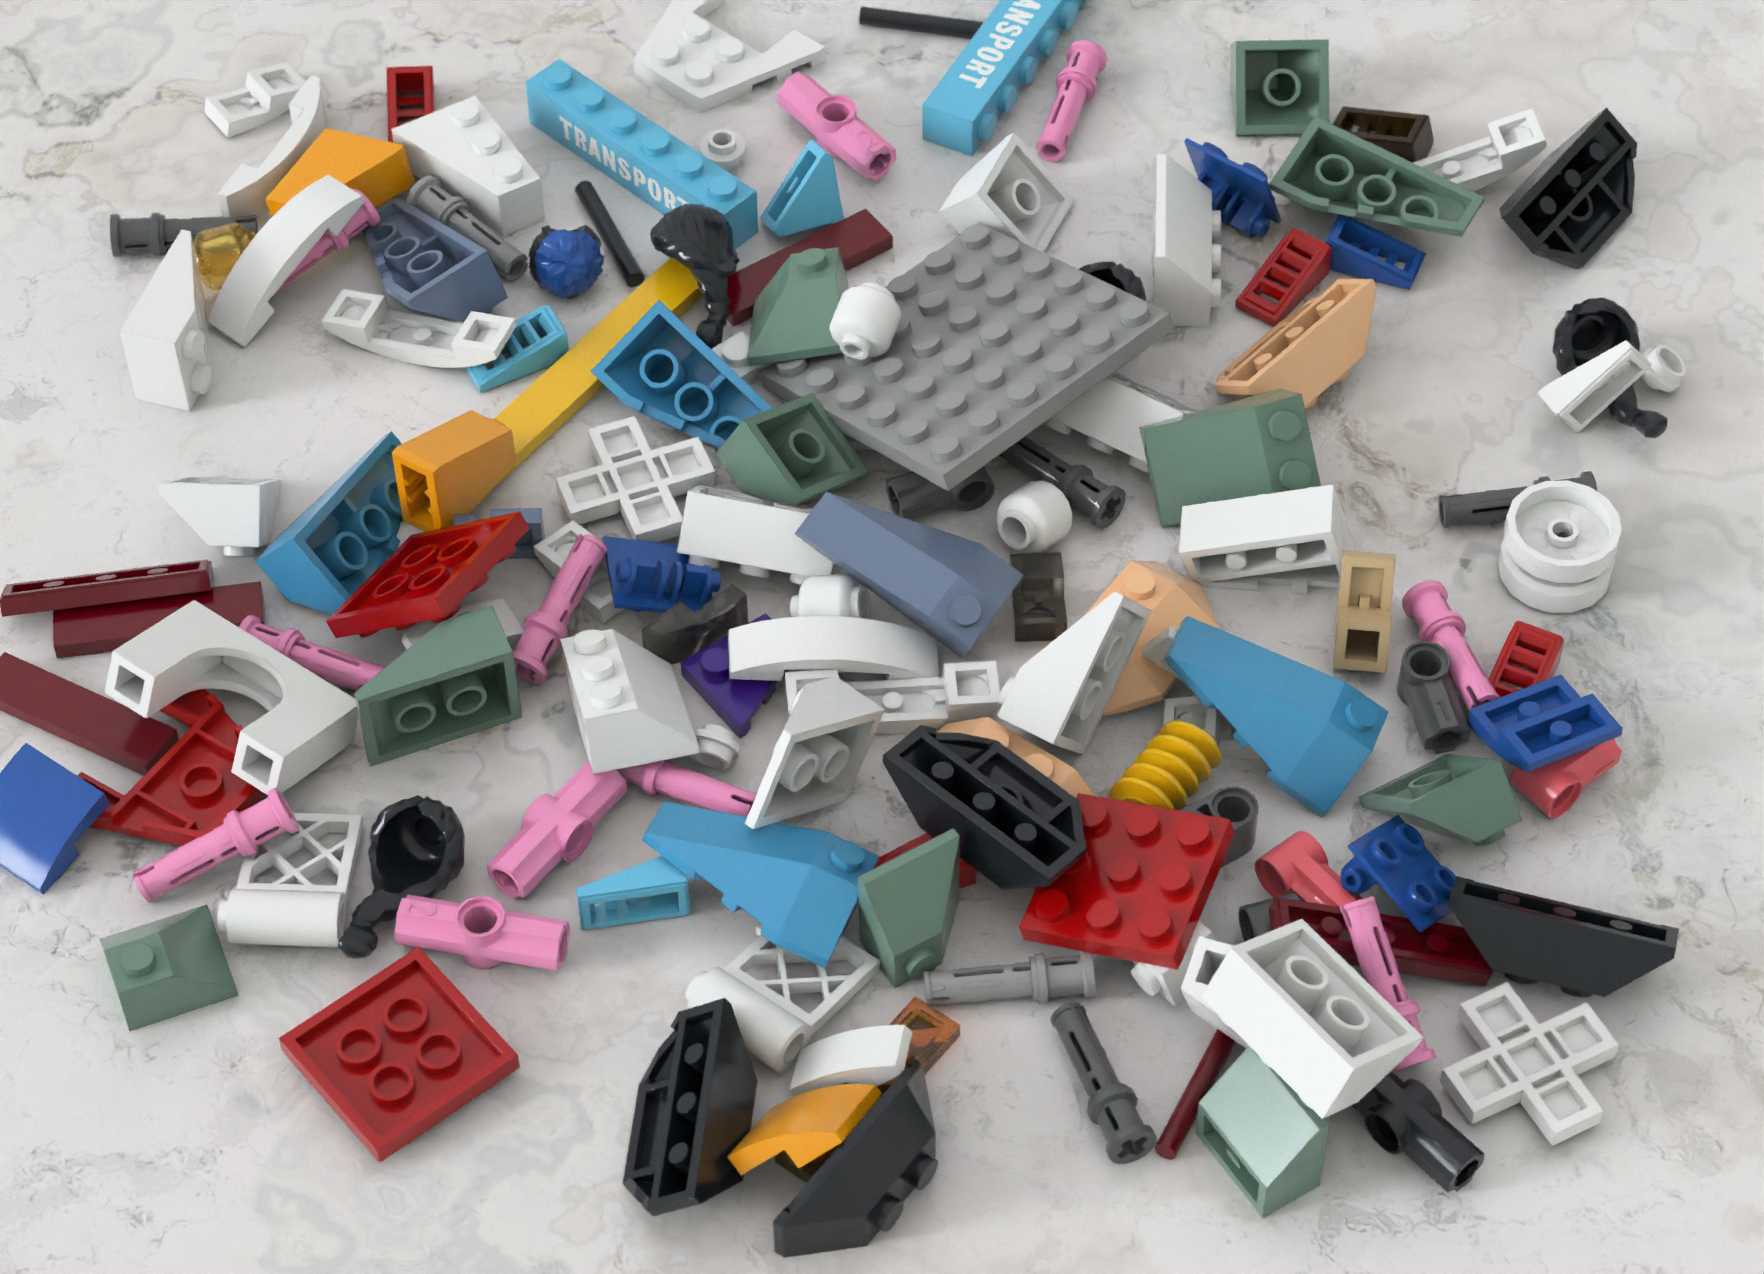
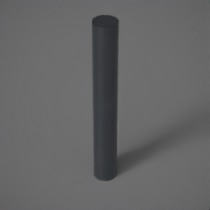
M864 6L861 7L859 14L860 25L970 39L973 38L984 23L974 20Z
M590 181L580 182L575 188V193L624 280L630 287L640 285L644 281V274Z

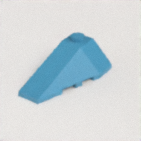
M660 300L649 309L590 371L627 407L694 438L699 436L701 441L718 449L743 419L772 408Z
M392 431L382 437L290 524L255 561L288 601L332 615L398 549L400 540L396 536L402 521V512L392 452L402 443Z
M1189 616L1182 620L1164 658L1207 708H1217L1235 728L1236 732L1232 737L1244 749L1250 745L1267 764L1270 770L1265 774L1279 789L1321 817L1328 813L1372 752L1389 712L1340 679Z
M664 801L646 830L642 841L693 880L705 879L723 893L721 903L735 913L742 908L763 925L760 933L773 944L826 968L859 904L858 877L874 869L879 856L829 832L777 822L752 829L745 824L747 819L745 816Z

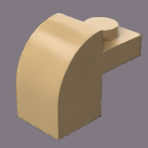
M1342 550L1334 628V669L1387 672L1392 624L1391 601L1396 562L1395 554Z

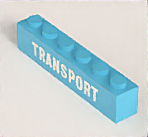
M1000 0L923 103V139L973 156L984 140L989 141L991 139L997 122L1003 113H1009L1012 110L1017 95L1024 84L1029 85L1033 81L1038 65L1043 58L1052 55L1058 38L1064 29H1070L1073 26L1082 4L1091 0Z
M561 59L556 60L525 82L529 118L532 125L663 215L684 204H703L706 207L716 209L724 215L732 228L734 249L759 232L756 190Z

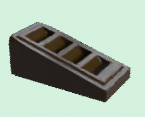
M1342 106L1332 124L1412 163L1425 159L1434 143L1429 115ZM1354 125L1359 126L1357 132L1351 131Z

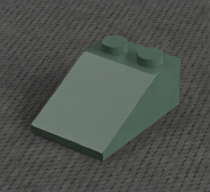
M1277 389L1139 427L1161 526L1180 524L1182 506L1321 486L1304 402L1300 393Z
M493 606L473 612H465L457 617L441 621L355 692L370 767L522 718L513 650Z

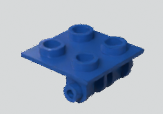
M1188 138L1185 139L1184 143L1198 176L1197 179L1212 190V210H1221V221L1223 224L1230 225L1231 228L1250 238L1256 235L1262 238L1269 230L1270 220L1278 224L1281 222L1275 197L1267 181L1268 177L1260 168L1248 162L1240 165L1228 159L1227 155L1220 148L1211 143L1204 142L1203 145H1200Z
M603 536L602 541L607 547L605 558L614 608L715 619L716 611L712 592H718L720 589V572L712 571V567L709 565L698 566L688 563L689 554L678 553L677 544Z
M1396 815L1347 846L1355 855L1341 870V884L1347 891L1354 894H1362L1373 885L1379 884L1420 933L1452 912L1448 902L1456 875L1436 860L1425 847L1421 834L1413 826L1405 823L1399 815Z

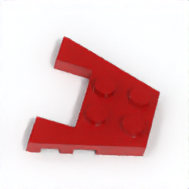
M206 689L186 693L159 710L190 727V729L127 794L122 795L83 772L78 775V777L102 791L110 803L90 827L183 846L224 824L223 819L227 817L228 812L235 809L240 813L257 804L266 795L231 772L240 731L244 728L241 724L236 725L225 712L220 700L214 693L209 694Z

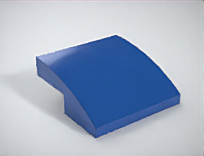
M1562 675L1469 709L1468 725L1476 735L1505 761L1527 772L1622 735L1620 724L1593 693L1581 698Z
M25 743L0 773V866L44 895L80 855L74 843L110 805L106 795L28 743Z

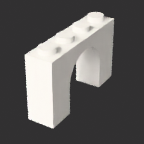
M195 600L112 652L104 693L146 719L180 696L200 689L230 690L248 696L261 704L268 712L240 731L231 772L267 795L268 791L275 787L281 793L285 792L352 744L359 716L355 698Z

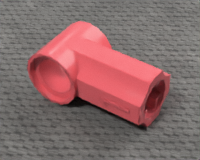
M1614 738L1529 772L1515 767L1510 776V783L1549 818H1557L1576 802L1583 787L1619 763L1622 751L1617 746Z
M1302 830L1297 831L1265 853L1254 864L1258 880L1272 897L1295 892L1301 901L1336 907L1364 899L1359 894L1351 893L1342 886L1341 877L1329 867L1328 859L1322 846L1312 835Z

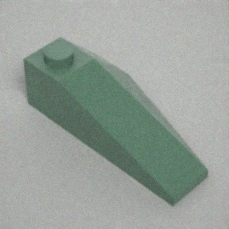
M1317 117L1313 118L1269 183L1272 191L1312 210L1459 237L1463 236L1485 197Z

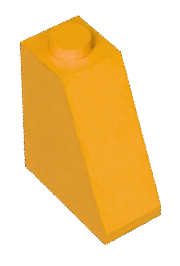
M325 128L265 200L271 217H273L280 208L315 181L330 175L350 189L356 188L361 191L372 205L377 208L410 188L415 180L404 145Z
M470 410L397 446L392 452L403 521L427 532L454 526L455 515L470 514L516 465L512 430L499 420L489 419Z

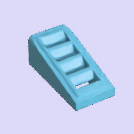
M548 304L516 320L517 326L497 359L492 361L495 366L488 371L485 364L465 367L480 393L550 367L569 351L567 333ZM510 353L512 357L506 360L503 355Z
M663 856L576 888L581 930L691 914L687 875ZM596 903H603V904L598 905V906H595V905H594V904H596Z

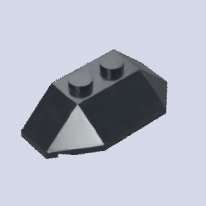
M1605 108L1553 151L1499 208L1501 218L1532 254L1577 270L1582 268L1633 211L1635 183L1633 159L1637 156V142L1608 108Z
M920 725L883 754L882 762L919 827L933 838L954 828L960 836L959 857L1001 889L1049 886L1086 855L1087 847L1079 800L997 740L963 733H938L936 728Z
M1458 876L1455 878L1448 906L1492 970L1503 972L1506 978L1521 984H1534L1540 981L1557 985L1563 992L1575 997L1587 998L1593 994L1605 997L1674 959L1678 928L1657 925L1517 892Z
M725 998L679 1011L671 1024L674 1031L658 1048L639 1083L622 1184L652 1216L702 1204L744 1180V1174L740 1175L729 1160L728 1155L751 1130L757 1078L732 1005Z
M914 1058L908 1063L893 1084L811 1177L791 1203L773 1221L774 1248L777 1254L787 1258L865 1247L880 1230L887 1232L893 1227L901 1215L904 1201L915 1188L922 1190L928 1185L937 1170L938 1160H936V1133L922 1063Z

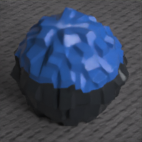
M549 225L542 227L541 233L533 240L528 254L530 257L529 269L532 279L537 282L540 289H546L549 293L559 298L571 299L586 292V289H590L603 271L604 256L601 255L600 238L587 225L580 226L571 231L551 229Z

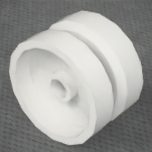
M1545 481L1527 487L1512 500L1506 516L1504 540L1498 560L1501 581L1512 596L1528 607L1545 612L1573 613L1593 606L1606 594L1612 579L1615 556L1622 534L1619 513L1607 497L1589 486L1572 481Z

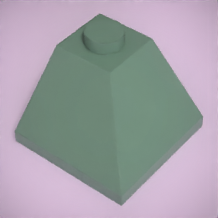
M1329 39L1235 41L1230 44L1231 98L1236 135L1303 134L1314 117L1329 123Z
M839 247L823 250L811 248L801 253L791 254L754 302L747 353L749 366L843 353L840 350V346L832 338L829 330L844 291L849 289Z
M813 392L743 419L716 452L743 493L793 506H798L824 495L825 492L834 491L865 478L870 472Z
M1446 754L1359 796L1360 803L1364 808L1392 818L1399 815L1406 823L1451 839L1474 842L1475 846H1484L1499 841L1506 835L1504 829L1522 821L1501 760Z
M954 828L858 877L860 942L868 953L880 960V969L894 988L910 980L924 978L923 971H934L943 962L959 903L960 836Z
M208 905L100 939L129 1031L238 996L237 988Z

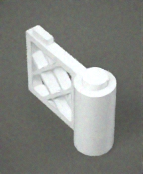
M293 813L299 825V831L291 834L293 837L274 848L265 842L258 846V853L251 857L249 855L243 857L236 889L230 891L228 900L221 899L219 902L217 913L219 933H227V939L230 944L338 948V942L344 936L347 928V904L363 831L362 815ZM327 833H347L345 840L328 850L317 841V839ZM304 847L316 856L297 869L285 860V858ZM272 866L284 875L273 883H253L255 876ZM327 867L338 876L336 885H313L308 881L309 878Z
M760 923L756 927V935L759 937L724 969L715 967L708 972L701 971L693 978L686 991L687 1009L725 998L732 1005L748 1053L777 1072L783 1073L797 1062L799 1050L807 1046L810 1037L879 972L880 960L842 936L829 961L845 960L857 969L851 975L827 976L826 968L816 964L818 977L787 979L785 964L807 963L811 961L773 944L760 933L763 926ZM777 964L779 979L756 980L746 972L754 965ZM821 992L822 1003L809 1014L791 1002L790 994Z

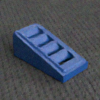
M1338 215L1325 240V243L1332 250L1330 270L1364 279H1374L1376 282L1410 290L1426 255L1423 251L1345 215ZM1377 256L1386 258V261L1378 258ZM1396 261L1405 263L1403 270L1394 266Z

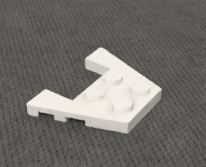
M672 0L633 58L634 72L702 113L753 92L752 85L769 78L776 82L781 81L792 75L791 69L806 63L811 68L822 64L825 61V47L794 29L767 51L760 53L703 19L722 5L725 0Z

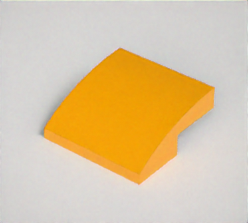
M842 1084L815 1089L787 1099L770 1108L728 1155V1158L742 1176L785 1150L799 1169L842 1143L882 1093L874 1084Z

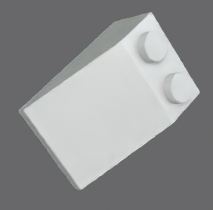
M181 229L119 332L136 399L188 412L191 411L200 394L207 392L212 379V370L209 366L206 300L191 231Z
M1114 591L1021 666L1016 677L1011 676L1007 680L999 696L1001 708L997 717L1049 743L1083 755L1152 610Z
M836 676L805 684L793 701V711L783 729L781 737L774 747L772 759L745 824L752 829H756L846 801L885 709Z

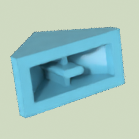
M810 139L759 218L773 233L783 237L844 220L833 156L812 139Z

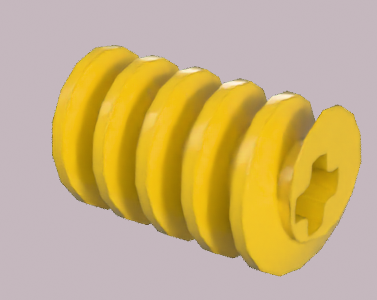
M1170 721L1160 728L1158 735L1149 741L1145 751L1141 752L1136 757L1134 764L1124 771L1122 778L1112 785L1109 798L1180 811L1186 806L1187 797H1191L1198 792L1199 783L1207 781L1210 777L1211 769L1219 766L1221 761L1220 749L1215 740L1199 727L1183 721Z

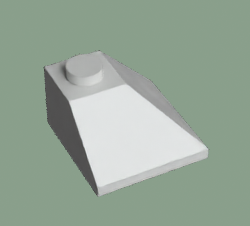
M1012 133L957 182L939 212L960 235L965 229L980 222L1044 253L1073 204L1074 199L1015 133Z
M181 476L158 482L157 493L208 546H223V555L252 556L255 554V547H261L270 543L281 490V479Z

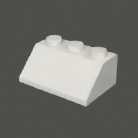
M1157 154L1152 219L1151 304L1170 312L1173 326L1209 327L1211 308H1220L1221 279L1212 278V273H1220L1221 244H1212V239H1220L1221 210H1212L1211 189L1167 154Z
M1114 372L1043 424L1070 435L1072 429L1077 430L1088 436L1085 444L1110 455H1113L1115 449L1131 456L1128 462L1129 465L1149 473L1139 427L1201 410L1118 372Z
M697 485L687 492L677 552L689 554L688 563L698 566L709 565L712 568H719L720 560L740 564V573L757 577H769L770 570L791 573L790 582L800 585L810 576L832 575L835 573L836 568L833 562L795 535L797 529L815 506L808 504L793 506L742 492L704 485Z
M613 629L604 631L585 630L573 637L560 639L569 695L593 774L700 753L699 745L670 663Z
M1303 919L1231 947L1201 996L1219 1015L1220 1019L1227 1026L1231 1027L1259 1055L1260 1059L1272 1068L1299 1095L1303 1103L1313 1109L1322 1119L1359 1102L1405 1059L1424 1038Z

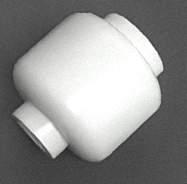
M863 283L843 292L829 330L832 338L845 355L858 360L866 359L868 356L878 357L889 350L902 313L898 303L895 301L894 295L888 289L874 283Z
M1043 480L1030 481L1001 501L997 510L998 530L1003 541L1014 550L1025 555H1037L1068 534L1072 526L1073 514L1068 499L1055 485Z
M848 574L810 576L801 584L798 595L792 596L790 615L791 617L843 616L870 619L871 603L869 593L865 586H859L856 579Z

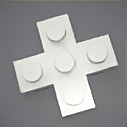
M635 416L587 429L589 444L599 465L555 478L557 493L570 522L574 520L580 525L621 513L634 540L661 542L680 536L683 517L673 497L686 494L697 485H716L715 470L699 436L651 450Z
M1508 982L1460 1003L1457 1017L1482 1051L1443 1068L1440 1082L1471 1125L1519 1102L1552 1146L1601 1123L1604 1110L1578 1075L1615 1058L1619 1044L1587 1002L1540 1024Z

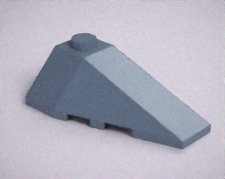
M397 196L376 208L381 219L377 226L372 227L369 225L362 230L388 294L412 310L465 322L471 311L489 314L494 306L508 298L488 250L416 207L407 204L406 201Z
M825 492L795 532L796 536L961 658L970 650L1024 576L983 544L829 492Z

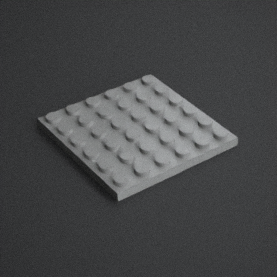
M979 222L965 229L960 236L938 251L930 253L921 263L902 276L892 279L885 287L894 295L895 301L898 303L902 313L900 323L886 353L878 357L868 356L862 360L853 359L844 353L775 362L760 372V376L766 390L788 402L813 392L841 432L939 487L950 491L1171 332L1174 326L1170 312Z

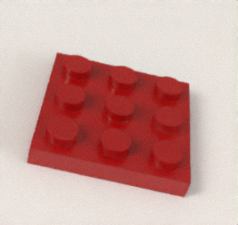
M519 511L410 535L330 616L326 623L336 638L359 634L361 638H365L382 629L395 627L396 630L401 631L413 626L417 622L432 620L433 623H440L450 619L460 610L461 606L459 603L468 593L480 588L488 581L489 576L487 573L497 563L504 561L516 551L515 544L530 528Z
M1078 793L1076 799L1080 803L1084 838L1087 847L1086 855L1051 885L1036 887L1019 925V930L1024 940L1178 970L1235 834L1231 820Z
M419 947L279 1038L282 1052L379 1163L520 1068L518 1054Z

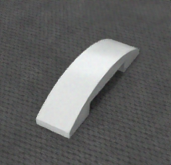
M311 75L289 102L292 126L260 167L255 168L241 163L219 191L218 197L222 217L256 215L259 218L269 211L265 200L266 197L326 128V112L320 77Z
M1530 108L1487 123L1489 137L1413 163L1466 189L1476 191L1522 167L1544 150L1547 144L1534 110Z
M330 175L315 181L295 195L262 227L241 254L220 289L207 322L213 328L245 348L275 312L268 303L271 297L326 231L334 237L340 233L366 201L363 196Z
M343 288L321 320L324 329L362 349L401 362L441 368L470 367L496 360L517 326L515 318L475 311L470 312L464 323L389 310L386 297L383 295Z
M798 616L745 624L731 628L728 632L729 679L782 681L785 670L814 671L838 669V672L886 674V680L939 677L937 639L926 633L894 623L857 617Z
M996 661L944 663L943 677L845 682L885 709L874 735L911 733L920 725L939 729L944 724L977 719L1001 708V705H999L1001 691ZM838 669L785 672L788 719L793 711V701L805 684L835 676L839 678Z

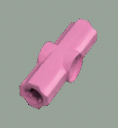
M799 71L786 78L783 87L777 92L778 105L815 135L816 142L831 154L833 158L840 157L864 178H870L875 182L887 175L888 169L896 161V149L857 117L856 104L852 99L843 95H831L809 75L804 76Z
M588 761L554 797L546 793L539 796L531 804L524 815L521 830L487 864L488 876L496 883L499 890L514 900L517 897L525 898L562 859L571 862L584 852L591 841L594 825L627 792L626 779L617 770L593 774Z
M407 895L406 898L401 899L397 910L394 935L396 944L461 954L463 960L468 965L478 969H488L499 965L503 961L558 971L560 967H563L568 952L570 926L569 921L504 911L502 905L496 899L488 896H476L467 899L463 903Z

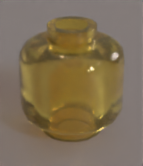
M229 223L205 229L195 236L193 245L200 277L208 288L220 291L233 266L256 236L253 231H247L244 226L238 223Z

